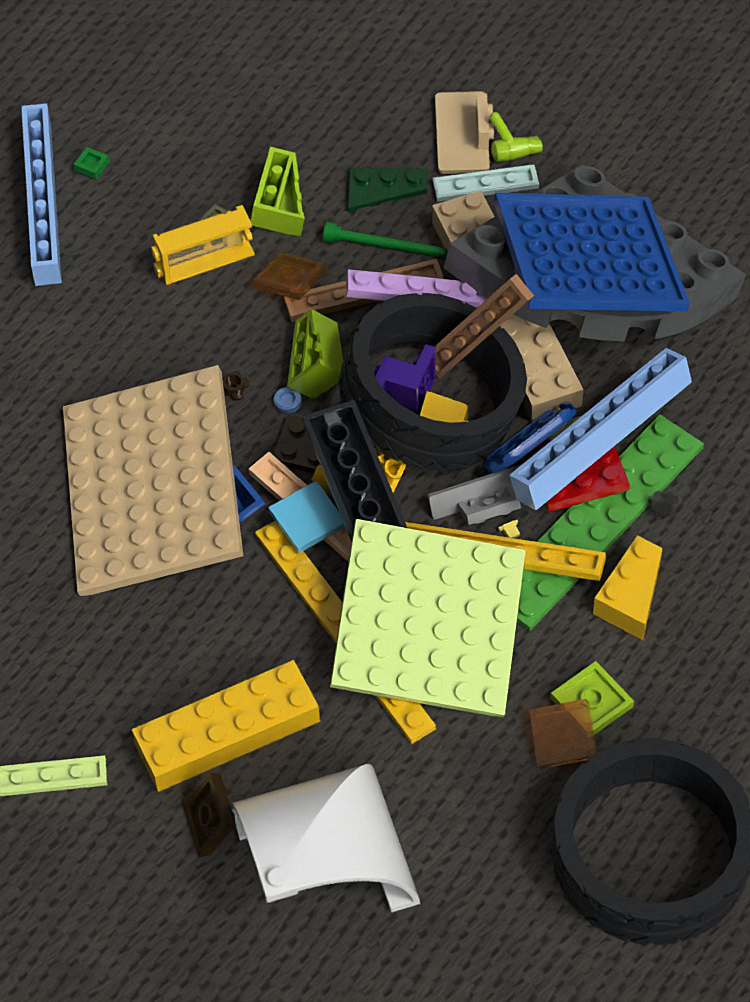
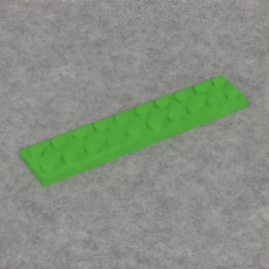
M659 415L619 456L629 481L630 490L571 506L537 542L606 552L703 449L704 443L662 415ZM523 569L517 623L531 631L580 578Z

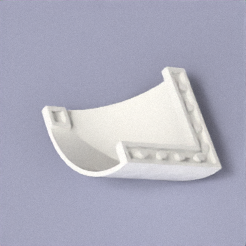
M365 764L231 803L232 812L235 814L239 840L246 838L248 840L267 903L296 895L300 890L348 881L381 882L391 912L420 904L414 882L372 765Z

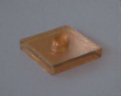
M280 252L253 280L254 288L300 300L327 272L326 264Z
M587 699L529 710L538 768L584 761L597 753L590 706Z

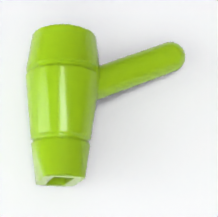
M493 112L490 114V120L502 138L492 142L491 152L496 162L512 161L529 154L542 152V142L538 136L513 138L499 113Z

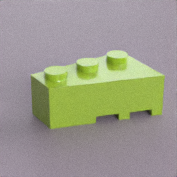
M270 147L253 205L252 226L301 236L304 212H302V198L299 191L296 153Z
M311 309L295 320L287 386L309 398H316L338 383L343 364V355L337 322Z

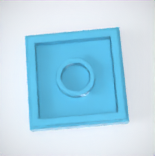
M317 481L268 507L269 513L298 554L345 528L340 512Z

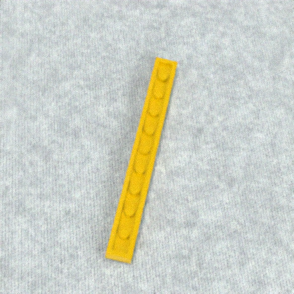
M276 521L257 530L255 537L334 642L337 643L343 602L304 551L298 554ZM376 696L411 744L436 730L435 723L419 703Z

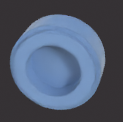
M290 387L281 388L274 395V405L282 413H293L301 406V395Z

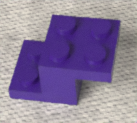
M426 344L422 353H417L413 364L385 356L381 365H377L374 369L377 381L387 394L400 405L418 415L422 409L426 392H430L436 378V347Z

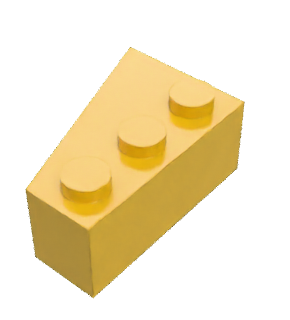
M637 535L596 595L593 614L643 640L660 568L662 548Z

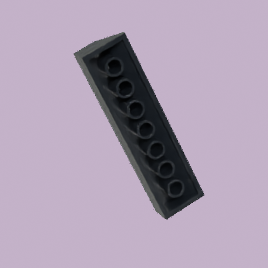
M355 400L303 415L301 419L351 542L356 519L407 528Z

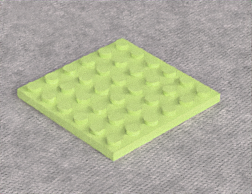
M356 519L330 687L483 715L504 717L525 550Z

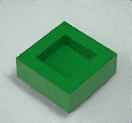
M86 147L73 164L74 171L97 180L110 161L108 155Z

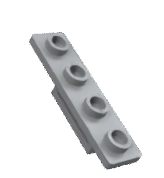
M522 464L428 494L432 518L436 520L460 512L468 525L482 523L486 519L498 515H507L513 510L520 509L521 504L516 499L509 475Z

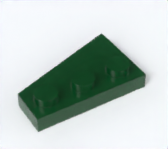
M350 168L349 212L357 211L359 208L367 206H378L380 203L391 200L398 201L427 194V169Z

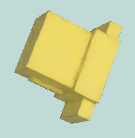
M518 520L506 523L498 529L499 532L503 531L508 538L520 536V532L516 527Z

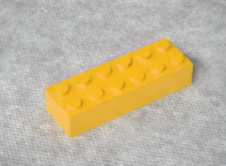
M292 660L133 728L132 733L135 746L159 792L320 722L319 706L295 661Z

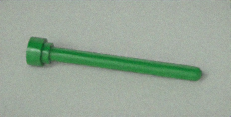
M327 221L324 229L323 242L334 244V241L340 242V240L439 258H446L448 250L443 247L343 230L341 226H338V223Z

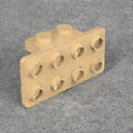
M481 91L437 93L435 95L439 173L456 174L488 171L490 169L489 139H494V125L488 121L490 114L493 113L492 104H487V94Z

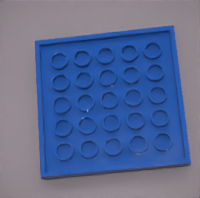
M495 193L493 202L517 275L534 295L527 302L528 309L670 312L688 310L690 305L689 299L649 197Z

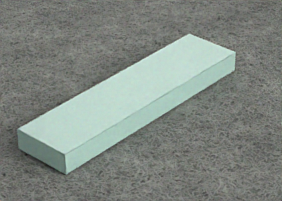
M526 165L433 178V185L437 202L478 191H482L483 195H492L495 193L539 188V181L535 165Z

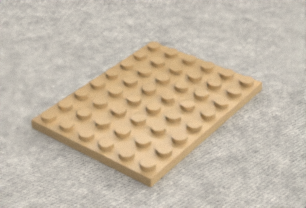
M218 365L63 406L77 592L80 596L93 595L243 556L222 371Z

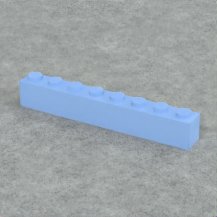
M47 103L22 106L31 268L35 286L62 283L51 122Z
M665 348L512 472L509 476L516 499L537 510L687 387L692 381L686 357Z

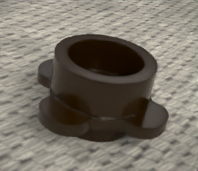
M232 372L226 374L223 377L224 396H231L234 400L242 399L245 388L249 387V380L243 378L239 373Z

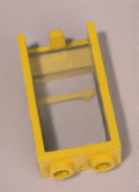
M243 205L237 206L235 211H228L226 214L222 213L159 234L160 236L154 234V246L151 247V251L156 261L153 263L157 277H163L166 285L254 256L255 253L249 243L252 240V234L249 230L252 227V223Z

